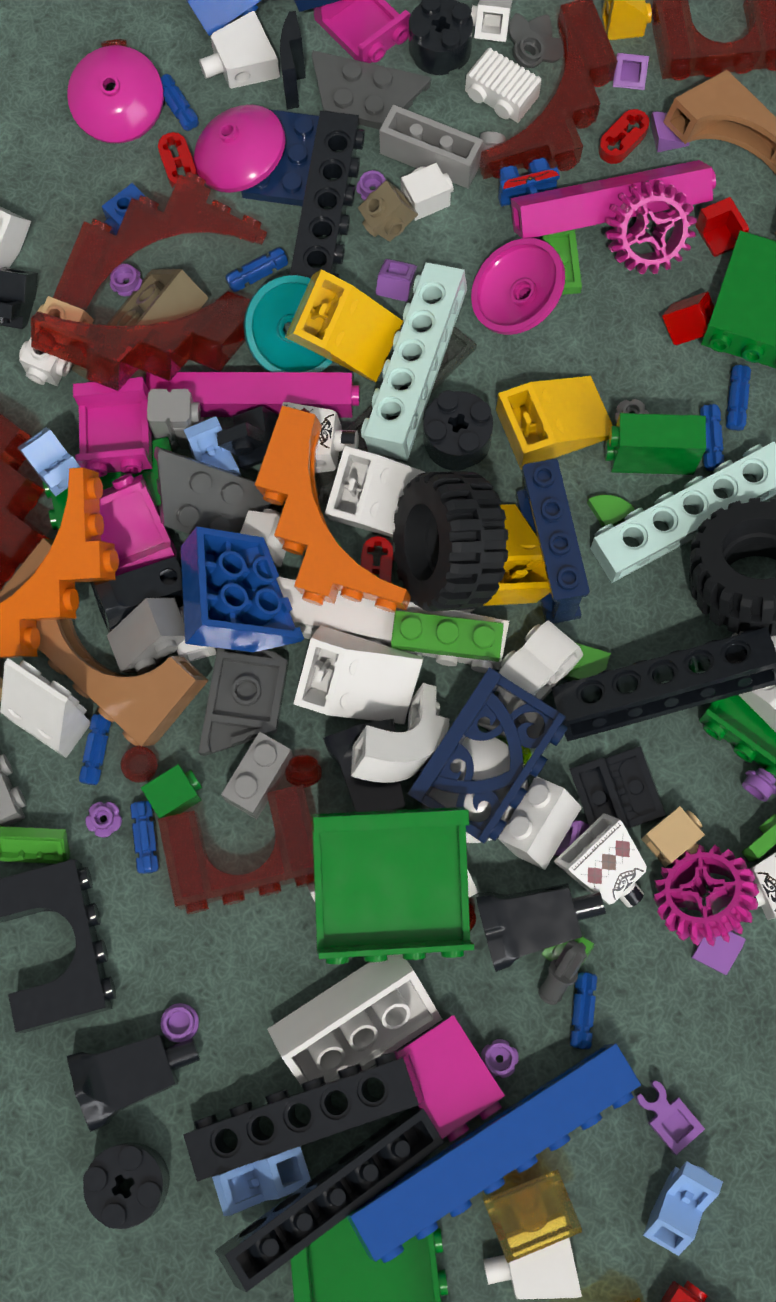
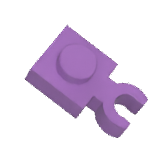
M653 1080L650 1084L656 1090V1099L653 1102H648L640 1093L635 1095V1099L642 1108L654 1112L656 1116L648 1124L670 1151L677 1155L702 1133L705 1128L680 1098L676 1097L668 1103L664 1086L660 1082Z

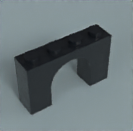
M75 859L0 879V922L10 921L39 912H57L70 923L76 939L74 958L68 969L59 978L47 984L8 994L15 1032L26 1033L113 1009L111 1000L116 999L115 985L111 976L106 977L103 963L108 961L107 948L103 939L98 940L95 928L96 925H100V915L96 903L90 904L87 889L93 888L91 874L88 867H82V863Z

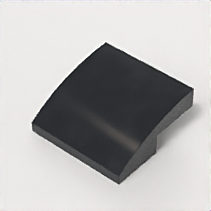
M296 11L288 13L280 39V62L287 110L299 108L296 80L306 78L302 37Z
M641 746L609 758L602 757L570 769L589 827L603 813L620 819L626 829L667 816Z

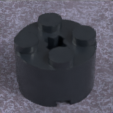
M422 0L412 11L409 18V53L419 69L432 75L449 74V71L457 68L459 70L468 62L472 50L473 19L470 7L457 0Z
M446 390L440 393L438 398L427 408L423 424L424 446L433 462L442 468L453 471L464 470L480 463L488 454L491 445L493 417L490 406L476 395L468 392Z
M123 1143L104 1150L92 1161L83 1177L84 1199L89 1211L99 1222L112 1229H127L143 1223L160 1210L166 1199L170 1180L168 1167L156 1150L141 1143ZM123 1177L125 1179L132 1177L135 1184L131 1186L130 1192L128 1190L123 1192L120 1188V1185L124 1182Z

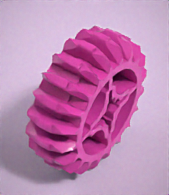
M648 180L643 181L642 192L636 185L630 186L632 196L628 197L621 193L619 194V199L623 202L621 207L614 204L610 207L616 213V217L606 219V223L614 227V229L605 232L607 239L614 240L609 244L608 248L611 252H617L615 259L619 263L626 261L625 267L631 271L637 266V272L645 274L649 267L653 274H658L660 264L666 270L671 269V258L678 262L682 261V256L678 253L681 248L686 251L691 250V246L685 240L686 238H694L696 236L694 231L688 229L689 226L697 223L696 218L687 216L694 210V207L690 203L684 204L687 195L683 192L676 194L677 187L672 184L665 189L663 181L657 180L654 187ZM663 201L670 206L671 210L666 213L661 211L653 214V211L648 208L646 203ZM636 212L637 219L635 224L627 229L632 214ZM649 220L656 224V227H653L655 229L652 232L653 236L645 231V229H649L646 227L650 223ZM674 226L672 235L666 243L665 234ZM648 242L654 248V252L646 254L632 251L630 245Z
M699 844L697 853L690 854L686 850L683 859L679 860L677 858L672 862V869L661 867V874L664 879L655 880L658 893L654 894V900L657 906H660L657 912L660 918L665 920L667 929L671 932L676 931L679 939L683 941L690 937L693 944L698 946L705 937L708 944L714 946L716 937L721 936L724 941L729 943L730 936L728 932L734 930L736 933L742 934L743 928L740 922L752 923L753 917L750 911L757 910L758 902L754 897L758 895L759 889L757 884L753 883L755 876L752 870L746 869L747 865L744 859L741 857L735 859V855L730 849L721 854L720 848L715 844L709 852H706L704 846ZM710 873L724 875L733 882H725V879H714ZM706 885H708V888H709L710 891H708L709 896L705 897V898H706V906H705V904H704L702 898H704L703 894H704V893H707ZM727 906L724 910H722L721 912H719L720 909H722L723 907ZM687 907L688 910H698L701 912L702 917L687 915L678 908Z

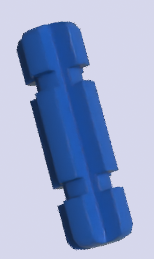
M164 74L160 77L164 89V100L175 117L180 120L179 123L184 130L190 131L199 125L198 116L190 108V104L178 86H175V81L171 75Z
M276 248L268 252V257L262 255L241 266V271L236 269L228 273L226 281L233 292H237L245 288L247 282L251 285L272 274V269L276 268V270L287 266L288 259L282 248Z
M735 365L731 371V386L729 387L727 408L729 413L726 418V427L729 430L741 431L746 425V410L748 409L750 387L748 381L751 376L749 366Z
M710 404L701 407L700 416H706L704 466L707 471H714L715 468L724 463V455H722V426L719 424L721 412L716 404Z
M94 714L91 718L89 729L92 731L87 736L82 761L85 765L82 766L79 781L83 784L97 785L100 780L101 770L99 766L103 765L108 740L106 733L110 730L111 722L101 714Z
M138 801L130 806L131 819H135V823L132 824L135 854L139 853V858H136V868L140 874H149L159 869L158 856H154V851H157L154 821H150V817H153V808L149 801Z
M578 973V978L575 982V989H578L577 994H574L572 1025L575 1026L574 1031H571L570 1045L573 1048L590 1049L592 1046L593 1033H590V1027H593L596 996H593V991L597 987V976L592 973Z

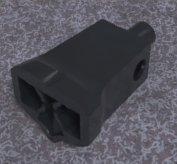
M175 556L115 576L116 580L90 582L108 633L145 598H174L177 607L183 605L182 569Z
M394 719L359 724L323 738L329 756L335 759L341 768L355 812L405 809L400 781L380 783L351 776L352 747L366 725L396 732Z
M568 883L514 894L484 892L477 893L476 895L482 925L496 972L510 967L514 961L524 955L581 938L580 920L606 914L600 892L572 898Z
M157 1035L99 1054L80 1052L68 1055L67 1061L74 1093L90 1132L109 1124L111 1119L121 1110L178 1085L174 1070L200 1061L194 1039L192 1038L167 1048L163 1036Z

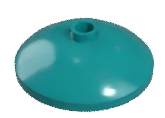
M288 275L273 279L263 285L253 295L248 304L244 318L245 340L254 359L268 372H322L333 362L285 338L284 325L286 323L291 325L310 282L308 277Z

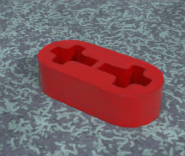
M638 109L625 112L602 136L599 145L601 159L609 164L622 162L646 137L650 123L648 115ZM636 122L640 124L639 128L634 127L629 133L627 132L629 124L634 125ZM619 140L621 141L619 149L614 148L612 151L608 149L609 145L614 146Z
M175 132L167 133L159 139L158 150L169 184L177 192H188L198 182L190 150L184 136ZM175 145L178 157L173 158L169 146ZM183 167L187 179H180L177 168Z
M371 537L363 544L360 566L372 574H379L380 579L389 583L392 581L393 546L384 537ZM376 546L382 547L383 553H388L381 556L380 566H374V557L372 554H368V552H374Z

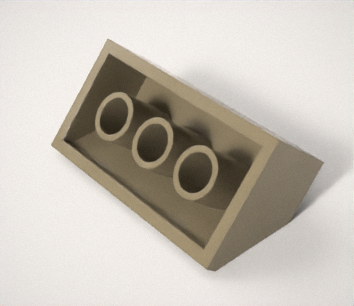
M151 269L143 279L141 288L136 292L134 291L71 369L89 382L137 377L145 379L146 372L155 371L162 364V356L166 351L183 337L182 331L189 322H193L201 315L203 311L202 306L209 298L182 269Z

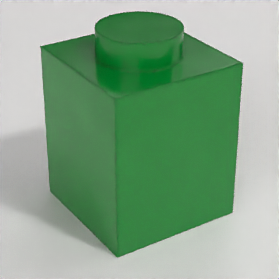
M179 764L140 787L158 818L164 824L202 801L197 793L202 788L191 769L185 773Z

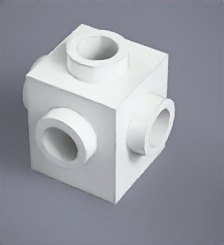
M37 325L29 341L23 343L19 353V361L30 380L41 385L47 382L58 386L62 376H67L71 369L72 357L75 351L68 337Z

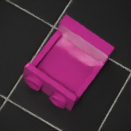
M342 0L314 8L315 21L358 61L376 63L383 58L388 49L395 44L400 45L404 43L409 37V18L411 14L407 10L399 14L385 0Z
M143 377L73 384V397L79 406V454L75 455V460L80 467L99 472V477L113 472L137 474L144 469H152L151 427L147 420L149 390Z
M126 474L112 481L113 486L103 490L102 497L100 498V514L104 521L101 541L113 543L119 558V566L117 571H115V576L174 556L176 557V547L166 526L161 523L160 512L143 475L141 474L133 478L132 474Z
M454 1015L397 1052L398 1057L410 1055L424 1097V1101L418 1106L425 1110L442 1139L447 1136L448 1140L452 1142L469 1130L466 1122L478 1114L484 1120L502 1108L498 1101L505 1097L504 1093Z

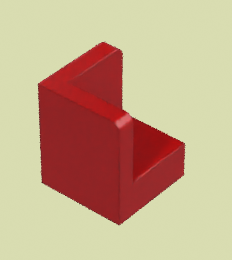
M731 197L702 208L695 225L710 252L715 257L733 250L740 230L749 232L746 221Z
M708 291L672 303L662 315L674 345L704 337L714 309Z

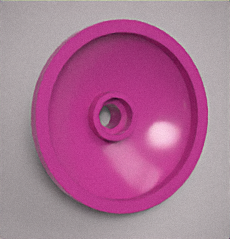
M113 45L92 51L77 64L69 80L67 99L74 120L86 134L102 142L125 143L140 138L154 126L163 107L164 89L157 69L145 55L130 47ZM116 83L113 90H106L107 84Z
M241 105L217 115L204 128L195 146L194 165L199 177L210 188L226 193L243 191L263 181L276 168L285 149V131L280 120L271 110L259 105Z
M536 238L517 239L495 250L480 267L472 286L471 302L478 320L489 330L503 335L522 333L541 323L557 305L565 285V268L558 252L547 242Z

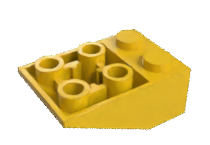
M321 269L312 275L285 338L373 382H377L393 346L395 333L400 330L403 320L353 285Z
M591 376L534 381L498 393L496 412L521 470L524 464L553 459L609 439L610 427L613 425Z
M516 504L500 505L501 509L505 511L506 516L504 523L505 529L508 530V540H506L508 559L504 562L505 574L503 579L498 582L500 586L498 591L483 606L537 603L551 592L538 537Z

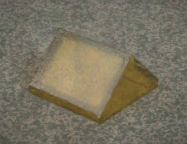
M558 1169L483 1200L507 1263L583 1232Z

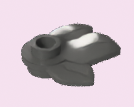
M516 13L509 23V35L515 44L513 55L515 60L523 67L535 68L541 62L554 63L568 49V41L552 37L551 20L547 14L536 17L528 22L523 16Z

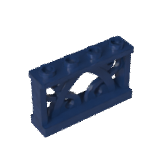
M549 459L524 464L522 468L525 481L524 489L516 491V499L520 512L538 537L551 591L540 600L545 622L549 620L554 624L580 619L582 614L579 604L582 597L588 596L590 590L558 460Z
M489 667L408 794L429 808L446 807L429 796L433 787L451 793H458L456 807H464L466 795L475 794L473 806L477 812L478 805L482 801L489 802L492 810L489 817L482 822H473L469 819V825H466V832L483 844H486L489 838L496 841L507 824L502 817L509 806L516 810L527 793V790L522 787L529 775L537 778L548 759L542 756L550 743L557 746L566 733L568 727L563 725L566 716ZM499 686L526 704L509 714L506 707L494 693ZM534 712L542 716L545 722V729L538 738L533 739L527 735V729L531 725H535L533 723H523L516 728L514 721L522 714ZM483 717L490 719V726L495 723L496 719L500 722L495 729L487 733L481 732L478 728V722ZM504 731L510 752V770L493 778L472 781L474 774L473 759L468 750L462 745V742L466 737L476 741L491 740ZM522 747L528 749L536 748L523 768ZM456 759H461L466 763L464 781L458 780L461 771L454 773L450 768L451 763ZM513 784L500 804L498 796L493 791Z

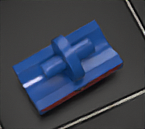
M546 158L536 159L529 163V174L519 176L516 166L512 165L501 168L498 196L501 207L510 205L511 198L557 189V180L560 179L558 168L551 169Z

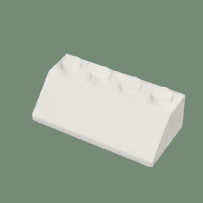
M403 954L387 955L388 960L367 963L267 1029L279 1054L300 1085L324 1076L326 1083L340 1078L339 1070L359 1063L362 1070L368 1069L376 1064L374 1058L396 1051L442 1020L408 961L403 959Z

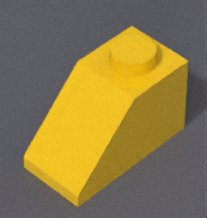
M604 0L601 15L606 41L643 37L646 25L651 23L652 10L650 3H646L645 0Z

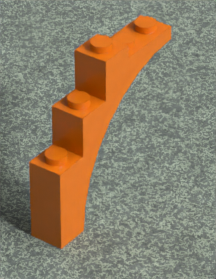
M282 405L255 486L263 495L265 501L280 506L285 501L274 534L278 541L283 544L282 549L296 555H303V552L306 551L294 587L300 594H303L302 599L304 601L322 606L324 601L335 604L338 592L341 591L340 596L351 601L361 602L362 598L375 601V607L395 613L396 608L407 611L411 599L407 589L382 580L357 564L338 545L329 531L319 506L315 482L316 449L322 425L315 414Z
M83 467L69 468L68 498L61 526L50 551L33 576L12 596L0 603V658L38 657L37 648L40 645V633L37 629V621L76 619V610L79 607V594L75 589L76 582L116 580L115 571H117L119 566V558L115 545L101 541V535L104 531V521L100 514V498L103 494V485L99 478V472Z

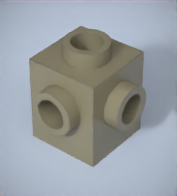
M387 180L370 193L367 199L358 207L365 218L362 224L372 236L380 235L389 242L400 235L405 227L418 216V213L404 193Z

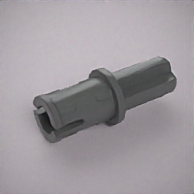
M569 941L558 959L550 963L548 968L549 974L538 990L540 998L545 1003L556 1005L561 1001L568 986L573 985L577 981V971L587 957L585 952L586 946L582 942Z

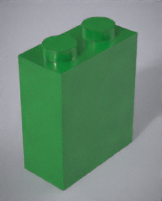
M620 413L616 426L610 427L609 440H606L605 461H611L612 473L694 475L706 450V416Z

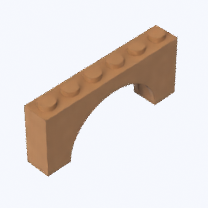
M728 70L674 99L663 123L684 144L700 139L726 141L756 155L776 174V117Z
M43 538L0 592V603L12 596L33 576L50 551L54 540ZM72 619L37 621V629L40 633V645L37 651H41L49 658L48 664L52 669L62 675H67L74 682L72 687L76 692L85 698H91L99 706L97 710L105 719L110 722H116L124 730L122 732L123 736L135 746L155 745L209 681L188 660L181 656H169L160 666L142 675L131 677L116 673L100 664L88 653L77 636Z

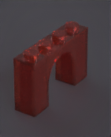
M653 0L651 22L662 79L683 80L689 76L698 75L714 77L725 70L738 74L765 68L771 71L776 70V0H745L743 7L749 33L740 40L728 43L712 41L698 32L692 22L688 0Z
M303 784L267 793L275 828L274 849L268 860L260 868L243 875H231L221 872L211 864L205 848L199 815L194 810L158 819L175 907L180 910L186 909L187 914H195L208 910V903L222 900L223 905H232L245 901V894L259 891L261 897L281 892L282 885L295 882L296 888H300L313 883L312 818Z

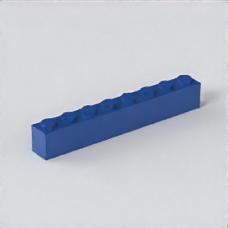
M616 1043L604 1045L381 1190L348 1215L347 1219L368 1257L375 1262L381 1259L383 1263H386L404 1251L402 1244L412 1237L416 1236L420 1240L433 1233L439 1227L436 1221L450 1213L451 1217H455L472 1206L470 1199L481 1191L488 1195L499 1189L506 1183L503 1177L514 1169L521 1173L538 1162L536 1155L547 1147L550 1151H554L569 1142L571 1138L568 1134L581 1126L582 1130H585L598 1123L603 1118L600 1112L612 1105L616 1109L628 1103L634 1098L631 1092L641 1086V1083Z

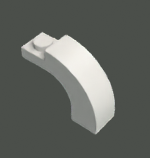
M423 683L412 698L408 711V731L390 732L366 725L352 747V777L372 782L392 783L408 779L426 766L449 728L450 719L438 716L440 704L436 702V686Z

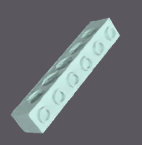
M426 262L422 274L416 276L412 302H408L404 309L403 327L394 336V352L391 360L387 359L383 367L382 385L380 388H376L373 394V410L370 418L366 417L362 424L361 437L365 440L368 452L408 461L467 292L464 269ZM418 358L415 361H409L410 359ZM402 387H408L405 390H398ZM391 416H398L396 419L387 420Z
M772 442L764 447L758 444L743 454L744 458L734 463L732 460H728L714 469V474L705 479L702 476L692 479L684 486L685 489L674 495L673 492H668L659 497L654 502L655 505L644 511L643 508H638L629 513L624 518L625 521L614 527L613 524H608L599 529L594 534L595 537L590 549L611 583L693 540V536L698 533V527L707 518L711 519V514L718 509L723 508L726 510L730 503L739 500L741 504L748 503L750 498H760V501H765L776 495V443ZM743 474L753 475L757 482L747 481ZM713 490H723L728 498H719ZM692 505L698 510L699 514H689L683 506ZM663 521L668 525L669 530L661 531L654 526L653 522ZM633 537L639 542V546L630 547L625 544L623 538Z

